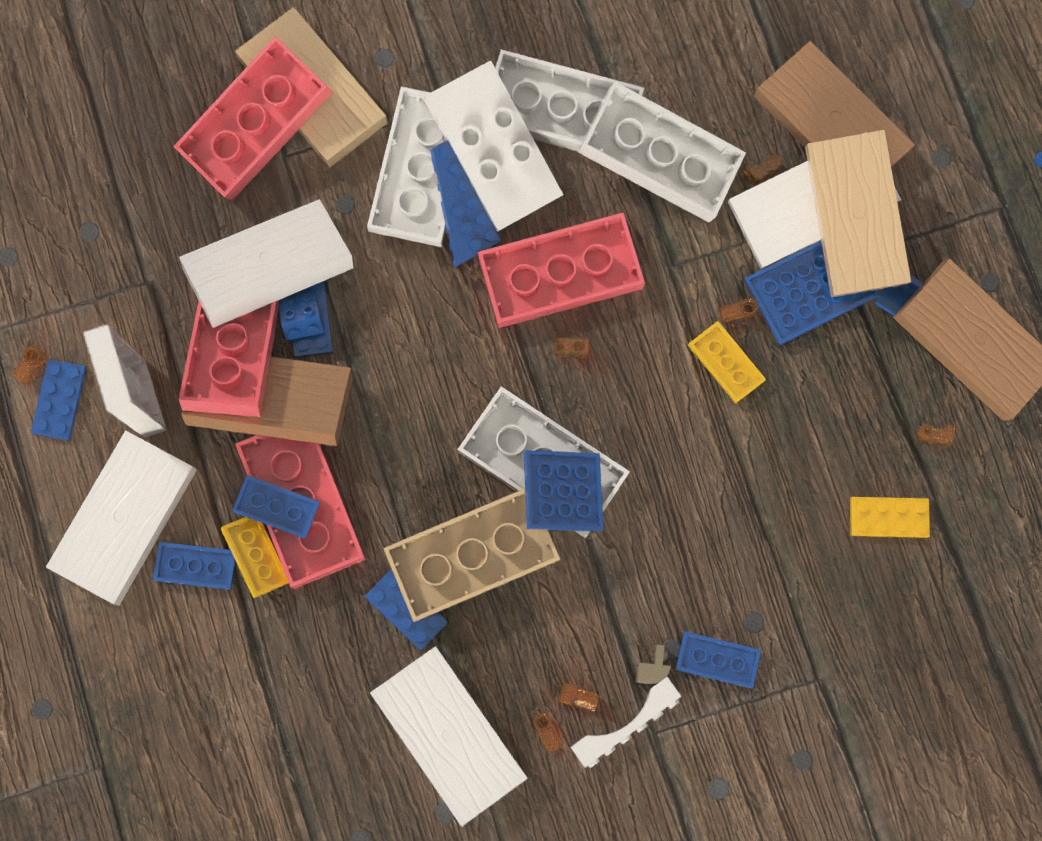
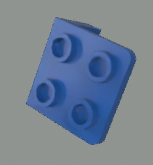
M910 275L911 282L909 284L883 288L875 303L894 316L923 283Z
M315 292L287 296L279 300L281 325L286 341L324 333Z

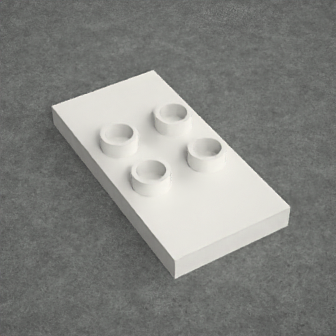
M491 60L423 98L446 141H449L496 231L507 227L563 195Z
M401 87L367 229L368 232L442 247L446 226L441 206V194L438 192L437 187L438 179L434 172L430 149L445 142L446 139L423 99L430 93Z

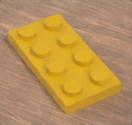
M719 321L688 344L690 349L735 404L766 380Z
M851 497V536L929 538V499Z
M244 517L221 527V531L253 598L289 583L282 563L261 522Z

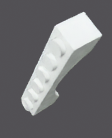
M666 677L649 689L648 697L642 710L627 726L607 735H586L571 746V749L584 767L589 766L591 768L600 761L598 758L601 755L605 754L608 756L616 750L614 746L617 743L621 742L624 744L631 739L630 734L635 730L640 732L648 726L646 722L651 718L655 721L662 716V710L666 707L671 709L679 703L678 698L681 695L668 677Z

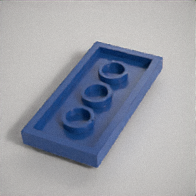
M324 281L289 295L293 296L307 292L316 293L319 315L324 331L321 334L293 339L295 358L333 353Z
M48 359L31 429L32 434L71 440L87 370L86 366Z
M246 475L232 512L306 539L320 502Z
M159 542L153 581L232 590L236 560L231 550Z
M392 569L365 596L421 651L448 623L438 612L413 622Z
M684 631L675 670L753 689L761 650Z

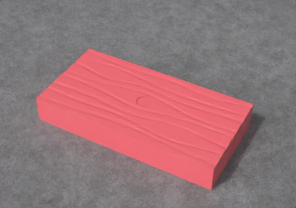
M275 36L174 145V148L225 198L233 201L326 101L333 91Z
M624 213L478 252V259L498 329L641 290L645 284Z
M279 300L212 328L200 302H198L179 395V402L183 411L261 416L279 314Z
M261 435L253 436L235 444L247 475L320 502L306 539L267 525L291 588L296 589L366 560L321 444Z

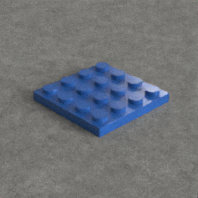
M525 450L523 452L526 530L598 532L604 530L600 453Z

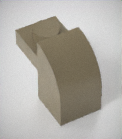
M655 645L653 664L638 663L636 683L655 684L666 678L671 666L663 665V662L667 661L668 652L664 650L665 645Z

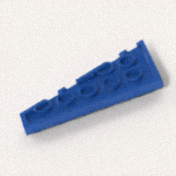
M447 140L430 149L434 172L438 179L437 187L438 192L441 194V206L446 231L449 233L451 242L449 245L450 250L453 252V265L456 267L476 256L478 252L497 244L501 239Z

